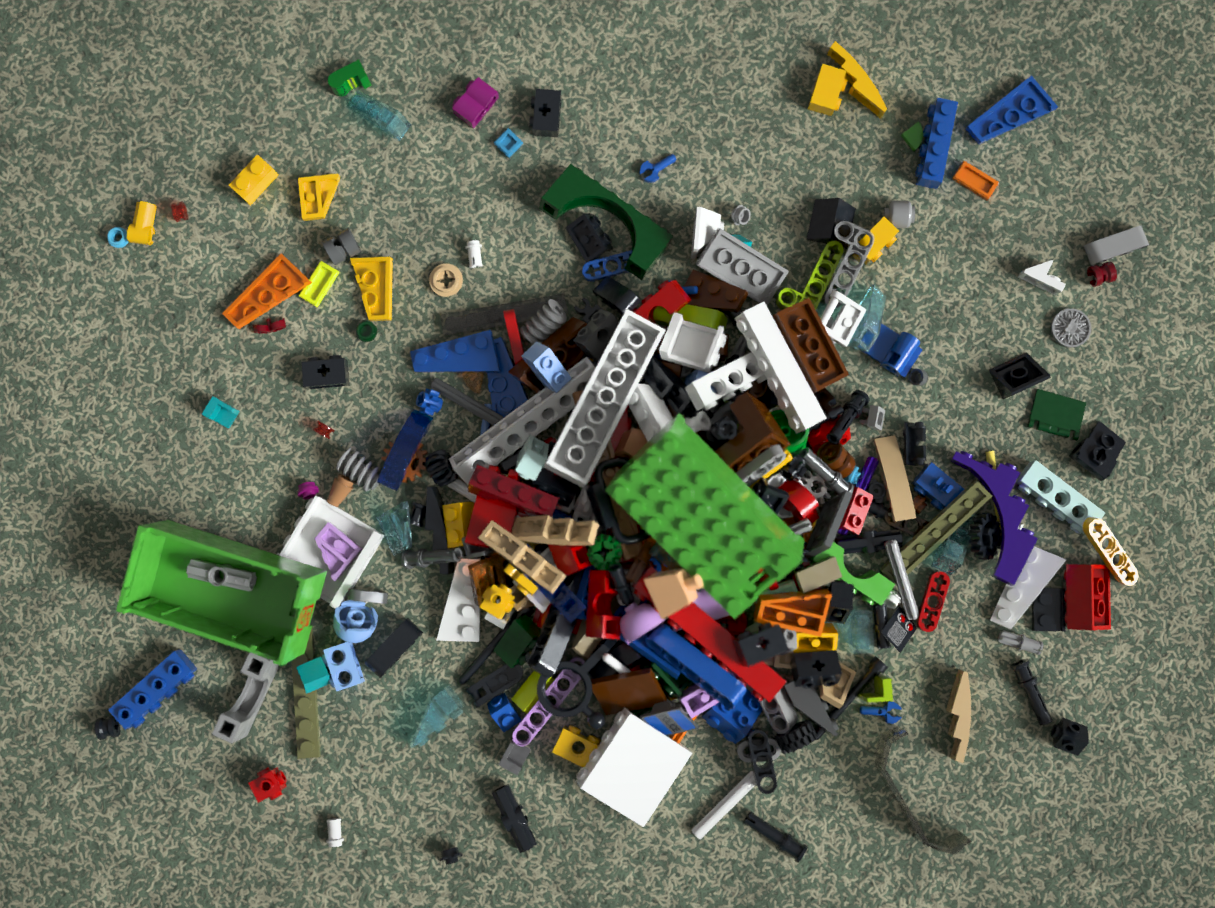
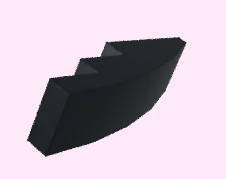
M651 357L642 377L661 400H667L677 414L680 413L686 418L695 417L701 411L705 412L709 419L714 416L710 410L706 411L705 407L697 411L685 390L687 385L656 357Z
M427 487L425 530H433L432 551L453 549L448 548L442 506L444 502L438 487ZM454 562L440 563V574L454 573Z

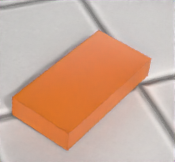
M966 161L961 163L952 177V180L986 201L989 200L999 184L997 180Z

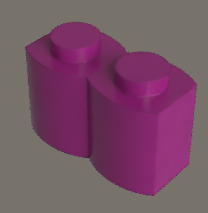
M479 77L471 80L466 86V92L462 96H458L452 104L454 115L473 129L499 98L498 92Z

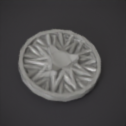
M1065 309L1053 318L1051 333L1060 345L1067 348L1077 347L1088 340L1091 333V323L1082 311Z

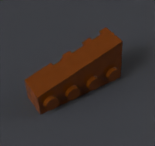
M572 317L541 343L550 348L566 371L575 366L584 355V352L573 340L587 323L575 317ZM524 359L508 371L533 394H537L545 388Z

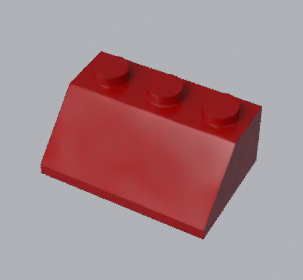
M1066 564L1064 578L1066 580L1064 599L1067 603V612L1065 613L1067 629L1092 631L1111 629L1110 570L1106 565Z

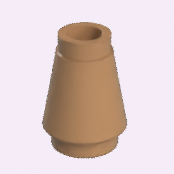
M339 474L338 477L334 478L327 502L332 506L338 507L354 488V482L349 477Z

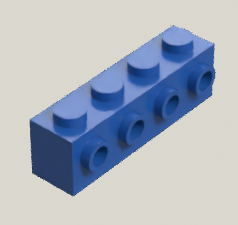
M937 98L933 104L929 105L927 111L929 122L925 125L923 131L925 142L921 145L919 152L921 162L917 165L915 177H917L916 185L937 189L943 182L958 106L957 101Z
M176 650L108 711L125 730L131 727L137 728L145 721L144 716L149 712L152 714L162 706L160 702L165 697L167 699L171 698L178 692L177 687L181 683L186 684L195 676L193 672L198 668L182 650Z

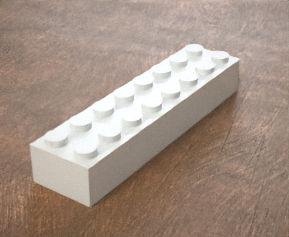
M626 309L549 455L544 468L582 488L587 484L665 329Z

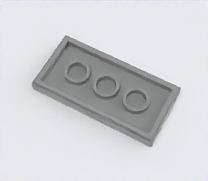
M719 227L695 263L722 281L746 290L749 293L748 297L758 303L765 302L766 306L789 272Z

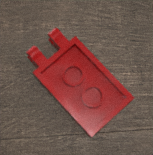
M489 466V470L501 474V470H498L497 466ZM510 469L508 477L520 482L521 476L518 475V472ZM476 496L465 543L490 548L479 539V536L491 521H494L511 533L519 508L501 500H487Z

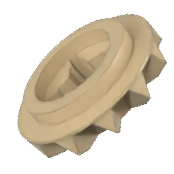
M441 264L432 270L429 283L431 289L437 295L450 297L456 295L462 288L463 277L456 266ZM445 272L449 279H453L452 282H449L447 289L444 283L437 282L444 279Z

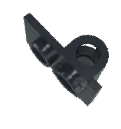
M1098 421L1088 438L1077 444L1069 457L1099 481H1102L1112 473L1118 462L1116 459L1126 441L1102 422Z

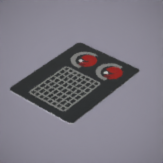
M898 607L881 633L901 653L917 628L912 620L907 619L903 609Z

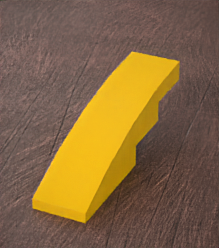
M835 41L827 55L841 66L840 69L846 71L844 79H848L847 82L852 85L849 94L881 119L887 107L877 88L857 61Z

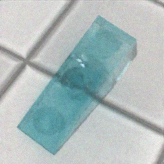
M359 90L347 105L350 110L398 141L402 139L411 126L409 121L397 109Z
M873 284L860 303V306L867 310L848 344L850 348L869 352L879 336L886 296Z
M977 513L970 516L938 546L932 567L952 575L963 564L969 544L968 541L971 537L968 535L970 524H974L973 518L977 517Z
M448 685L429 701L410 744L411 748L416 745L419 748L430 740L428 738L429 734L433 731L436 734L447 726L444 723L450 717L455 720L464 712L462 708L465 706V703L451 685Z

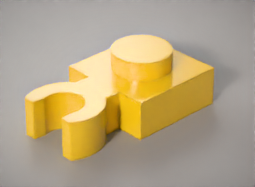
M511 564L504 569V572L518 583L516 588L524 595L529 593L533 596L538 590L536 585Z

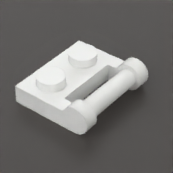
M833 290L829 296L831 299L820 319L830 339L842 347H847L867 309L840 292ZM839 302L843 306L831 328H828L826 324Z

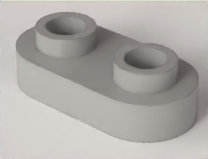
M768 737L769 745L773 746L771 751L772 760H775L779 757L781 750L777 741L774 738ZM762 738L752 739V743L755 744L762 741ZM745 739L738 744L737 754L742 761L751 762L750 755L744 753V748L748 746ZM760 755L757 757L756 762L767 761V757Z

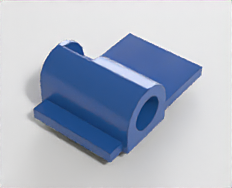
M877 320L858 347L860 351L881 363L880 366L897 377L900 375L903 378L906 377L923 350L918 347L920 341L915 336L907 332L897 334Z

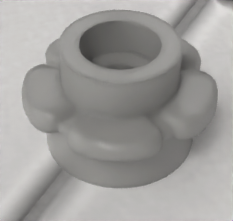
M743 205L736 206L731 214L735 225L747 224L751 216L750 210Z

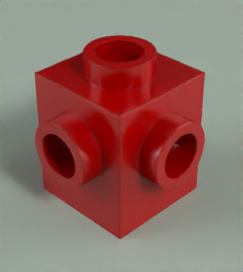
M269 767L257 773L258 778L248 783L258 803L268 797L271 801L281 796V790L287 787L286 776L283 771H279L278 767L270 770Z

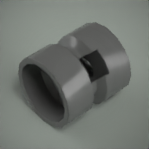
M349 228L339 232L336 238L331 236L322 241L334 265L345 261L347 255L352 257L361 252Z

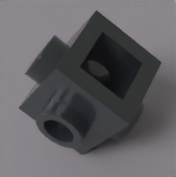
M1062 718L1051 730L1053 747L1078 756L1089 744L1088 726Z

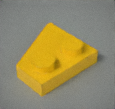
M339 174L298 178L303 221L325 219L340 181Z

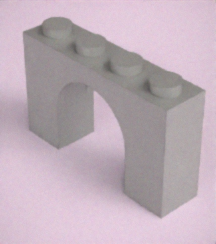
M249 652L241 669V673L248 675L246 684L233 707L229 711L221 713L212 735L229 743H234L248 735L279 668V665L273 663L274 660Z

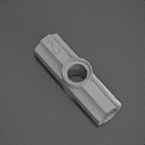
M191 559L186 571L188 578L210 582L214 586L223 585L249 592L253 590L257 579L256 572L234 568L229 564L221 565L199 559ZM220 570L224 574V579H221L219 576Z

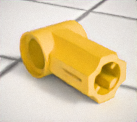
M143 201L136 203L133 224H130L127 229L128 242L145 245L153 244L151 240L152 235H155L153 224L156 205Z

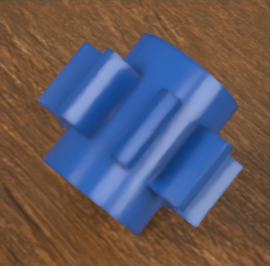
M427 388L425 392H420L416 399V405L421 407L419 412L433 416L434 412H439L443 405L442 398L438 397L440 392Z

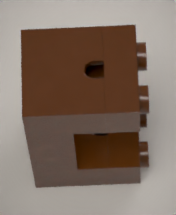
M810 298L772 315L813 393L849 375Z
M747 392L738 396L729 405L743 427L741 432L719 449L714 443L698 435L735 473L768 448L780 445L784 450L791 445L766 405Z

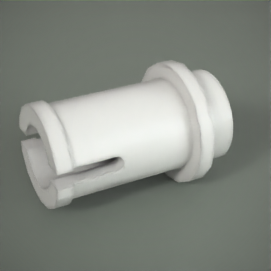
M477 240L468 241L467 246H465V249L468 250L469 268L483 266L480 252L482 245Z
M341 818L327 819L328 839L326 843L329 844V847L342 846L344 838H341Z

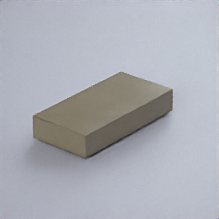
M835 556L828 557L794 572L800 592L803 594L842 577Z

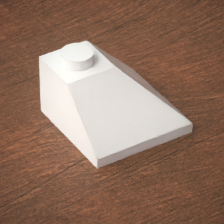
M697 207L694 217L691 259H696L702 254L718 227L724 230V222L720 221V214Z

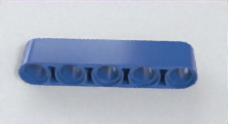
M659 624L646 640L648 647L723 706L734 709L746 693V687L739 680L667 625Z

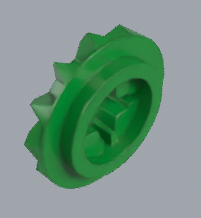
M601 534L595 537L593 545H588L587 556L594 567L600 570H608L611 565L620 562L622 546L615 537ZM603 545H605L606 549L613 550L606 554L605 559L603 555L596 554L602 550Z

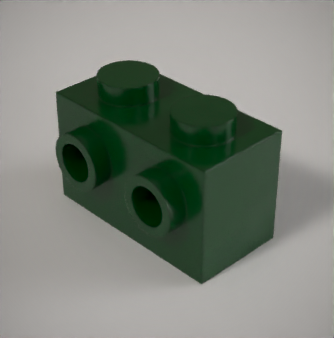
M524 615L513 621L493 651L510 668L517 665L522 666L526 663L525 655L527 651L534 648L541 629L527 615Z

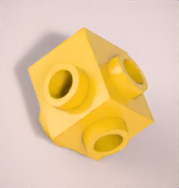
M493 584L492 587H488L482 596L484 601L480 608L496 618L502 619L505 613L509 614L514 607L515 602L513 600L515 596L510 594L512 590L507 586L500 584L498 587ZM501 597V601L497 604V598Z

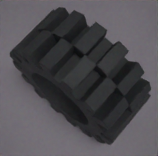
M805 720L795 724L784 734L777 733L775 739L781 752L788 754L809 745L818 736L810 720Z

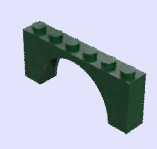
M570 164L542 196L539 209L555 220L571 209L588 206L601 208L615 215L626 226L632 242L631 256L624 269L642 281L667 249L673 235L667 229L653 222L650 217L637 211L633 205L624 202L617 194L604 188L597 180H593L584 174L580 168Z

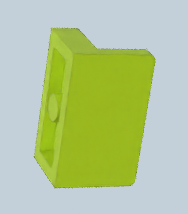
M876 675L874 677L875 693H860L858 695L859 699L867 703L893 701L892 680L884 675Z

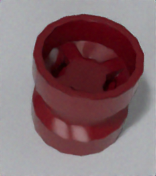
M1111 261L1102 263L1101 266H1090L1087 269V275H1094L1095 280L1089 281L1092 287L1100 286L1103 282L1111 283L1117 279L1116 267Z

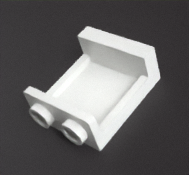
M674 312L659 349L661 359L711 373L713 366L716 367L720 357V354H718L720 347L723 348L726 343L727 335L724 334V327L719 326L718 330L684 321L682 314Z

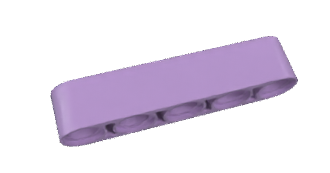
M576 656L569 662L580 661L583 664L585 659ZM563 669L546 690L547 696H554L556 699L555 705L559 707L580 681L581 677L572 670ZM562 678L568 679L570 682L569 688L561 689L558 686V680ZM539 700L513 732V741L518 746L528 745L552 716V714L544 709ZM535 712L540 713L543 718L542 721L534 723L531 720V714ZM525 730L528 732L529 738L527 740H520L517 732Z

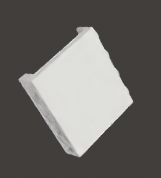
M315 496L307 502L305 506L306 512L303 517L300 516L296 520L294 532L285 538L283 542L284 548L277 555L326 570L327 574L320 598L330 603L329 606L336 609L348 598L349 589L354 588L385 535L339 507L330 505L322 497ZM328 522H331L363 549L337 581L332 580L331 572L327 563L325 564L321 549L318 548L315 537Z
M624 707L622 712L620 711L616 715L611 729L607 730L602 736V742L599 747L590 754L587 765L578 772L576 782L582 790L644 827L692 755V752L683 744L672 740Z

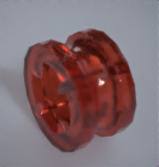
M183 201L179 202V205L172 203L171 210L175 221L180 222L181 219L188 220L185 203Z
M318 421V426L314 427L313 430L330 439V433H334L335 430Z

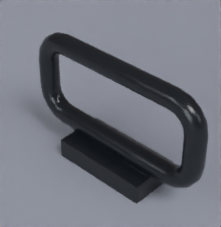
M614 457L604 460L596 466L594 471L596 484L587 488L586 492L596 523L599 524V532L611 528L613 536L619 543L632 545L648 539L650 534L645 529L643 532L631 536H625L621 532L609 493L606 491L607 487L603 471L618 465L623 466L629 459Z

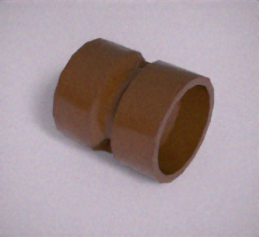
M827 441L818 449L817 456L833 471L840 472L842 478L847 477L853 472L855 459L840 442L832 444Z

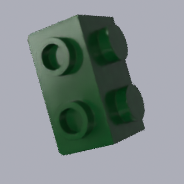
M649 661L645 665L647 668L652 669L657 681L664 686L662 690L671 698H680L683 695L682 692L692 682L682 673L675 679L654 662Z

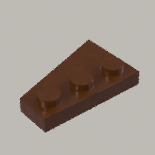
M694 269L684 287H698L697 294L688 295L691 299L688 305L725 312H739L749 294L742 288Z

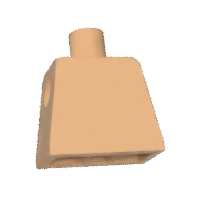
M684 568L656 572L644 579L661 620L698 598L696 590L703 587L701 577L699 575L689 577L688 572Z

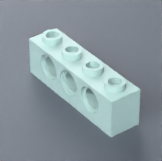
M1037 460L1030 461L1016 480L1020 491L1027 495L1032 494L1037 498L1035 500L1037 504L1044 508L1049 507L1054 511L1052 513L1053 516L1061 521L1066 520L1071 524L1070 528L1078 534H1085L1083 532V523L1087 518L1095 517L1101 519L1105 514L1103 510ZM1039 480L1044 483L1043 491L1038 489L1037 484ZM1057 493L1061 496L1060 504H1057L1055 501ZM1074 506L1079 511L1077 517H1074L1072 514V509Z

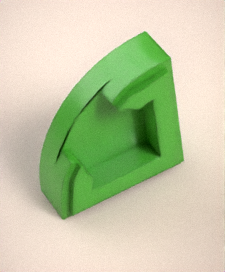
M919 121L901 135L913 152L919 147L923 139V129Z

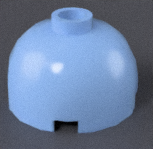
M352 600L342 602L341 606L335 609L333 617V628L337 636L349 643H360L368 639L374 632L378 622V615L372 606L371 609L365 606V602Z

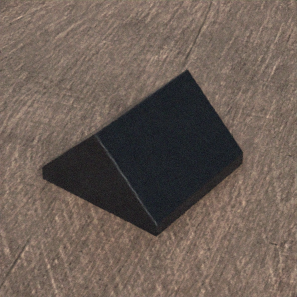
M841 198L815 199L806 240L823 244L837 241L842 244L843 248L847 249L848 243L839 240L835 236L834 229L842 221L853 223L856 208ZM846 224L842 225L839 229V233L843 237L849 236L851 232L850 227Z
M1027 352L989 370L1003 399L1050 378V374Z

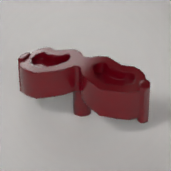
M285 318L272 324L271 319H266L267 325L253 324L254 333L257 334L273 333L286 328Z

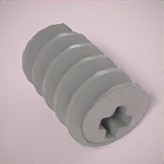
M553 299L548 300L549 305H543V311L538 310L537 316L533 315L531 317L532 321H527L526 327L522 326L520 329L522 335L532 344L536 341L539 343L544 342L567 320L564 309Z
M349 448L339 459L336 470H344L343 475L346 477L350 475V480L353 482L357 480L359 487L364 485V491L374 490L382 481L386 472L378 475V466L371 470L372 462L363 464L366 457L363 456L358 460L359 452L356 451L351 455L352 448Z

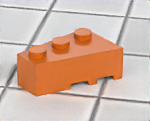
M818 589L804 594L797 591L758 595L753 617L758 623L771 622V625L779 624L780 628L821 637L832 594L828 589Z

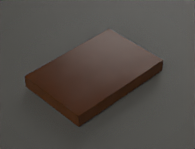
M651 668L591 679L592 691L606 715L622 712L624 707L629 711L650 708L656 703L667 701Z

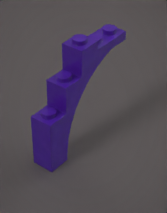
M956 451L951 462L970 471L992 495L991 498L999 515L1002 542L999 559L992 577L1010 586H1014L1038 538L1033 536L1034 533L1026 528L1018 529L1029 507L1028 504H1025L1026 500L1017 495L1009 496L1020 472L1016 471L1017 467L1006 462L1004 464L1000 463L996 470H994L990 463L982 460L980 462L972 459L973 456L964 451L960 453Z

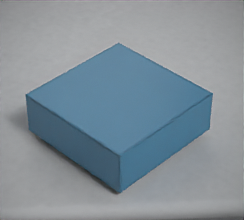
M508 128L494 141V145L510 158L523 145V142Z

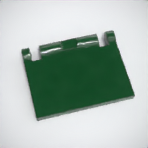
M1037 389L1027 427L1032 428L1035 420L1038 421L1036 430L1065 438L1070 436L1071 430L1074 431L1072 440L1077 441L1080 436V428L1087 402Z

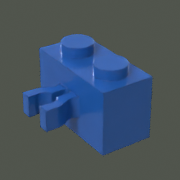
M932 462L926 464L911 483L915 486L914 491L922 497L925 495L932 500L930 502L931 505L938 510L944 509L964 490L962 486Z

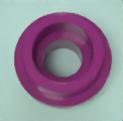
M305 482L298 486L297 494L298 497L308 500L316 496L319 488L314 482Z

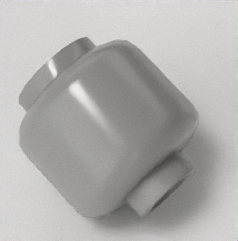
M893 200L890 202L889 208H884V217L896 228H908L915 221V206H912L910 201Z

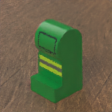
M360 60L331 73L327 80L332 92L339 97L345 96L350 90L363 85L364 89L372 86Z

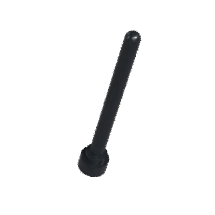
M531 607L520 611L515 610L516 614L508 621L504 629H501L459 677L460 684H466L494 652L493 650L514 620L524 615L530 617L533 614L534 610Z
M875 656L870 661V669L847 694L843 706L840 709L835 707L828 715L829 718L833 717L836 721L876 675L879 676L880 673L883 674L888 669L879 658ZM819 726L815 730L818 736L815 740H819L826 732Z

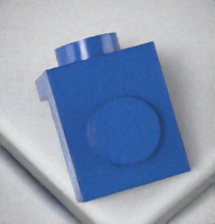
M505 693L495 696L487 703L490 715L503 732L522 721Z

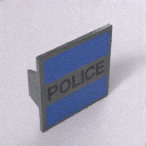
M669 701L654 704L651 713L640 716L644 722L666 736L699 729V726L680 706L671 708Z

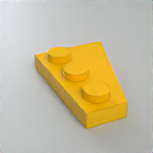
M350 258L356 273V281L360 286L361 297L368 320L392 321L393 258Z

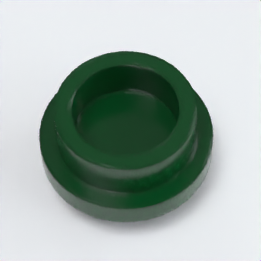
M363 321L356 328V335L363 342H371L377 336V327L370 321Z

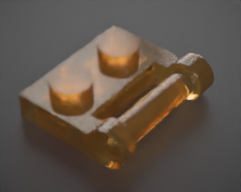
M497 552L488 558L468 565L474 602L478 607L484 601L482 596L488 587H492L493 584L495 585L492 566L495 565L498 587L500 584H503L510 588L507 585L503 562L505 559Z

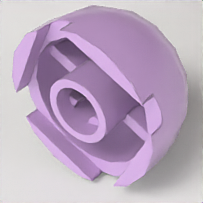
M635 602L624 609L626 614L621 618L620 631L627 643L630 644L665 621V619L661 620L659 613L655 611L651 604L643 603L637 605Z

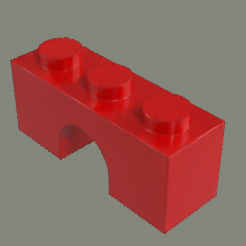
M676 280L664 281L657 287L659 291L656 294L646 296L641 301L643 305L638 309L635 307L632 312L656 325L658 324L655 322L653 314L658 306L664 307L670 315L674 314V312L677 313L691 299Z
M590 570L586 637L620 639L621 617L614 616L610 607L612 598L618 592L613 588L614 582L608 570Z

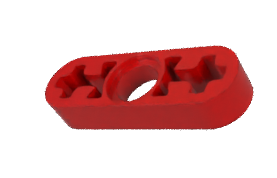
M510 309L503 311L516 365L523 359L521 356L524 354L515 311Z
M936 571L929 576L919 609V617L916 619V624L922 631L931 632L938 625L950 584V578L945 572ZM941 575L944 584L939 585L938 591H942V593L930 592L931 588L936 589L937 582L934 579L939 578ZM931 595L938 598V605L934 608H931L927 603ZM925 608L929 611H936L935 615L930 614L929 620L932 621V625H927L926 628H924L925 624L922 623V619H927L928 613L924 612Z

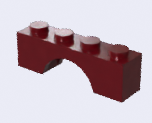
M480 465L476 466L468 484V492L487 500L496 499L510 503L524 511L528 517L545 515L552 517L559 500L558 497Z

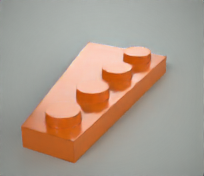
M281 253L222 314L236 328L241 329L312 282Z

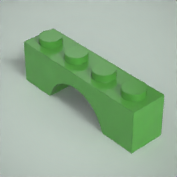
M834 542L830 549L809 559L812 561L810 564L812 565L828 557L835 556L842 577L834 581L842 580L848 584H854L853 594L860 593L863 595L861 599L871 606L874 603L882 606L895 583L880 573L872 570L860 576H852L846 570L843 562L844 549Z

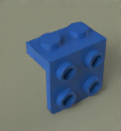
M747 688L746 693L734 709H729L718 702L708 708L701 716L708 725L716 728L728 741L734 744L747 736L763 710L759 700Z

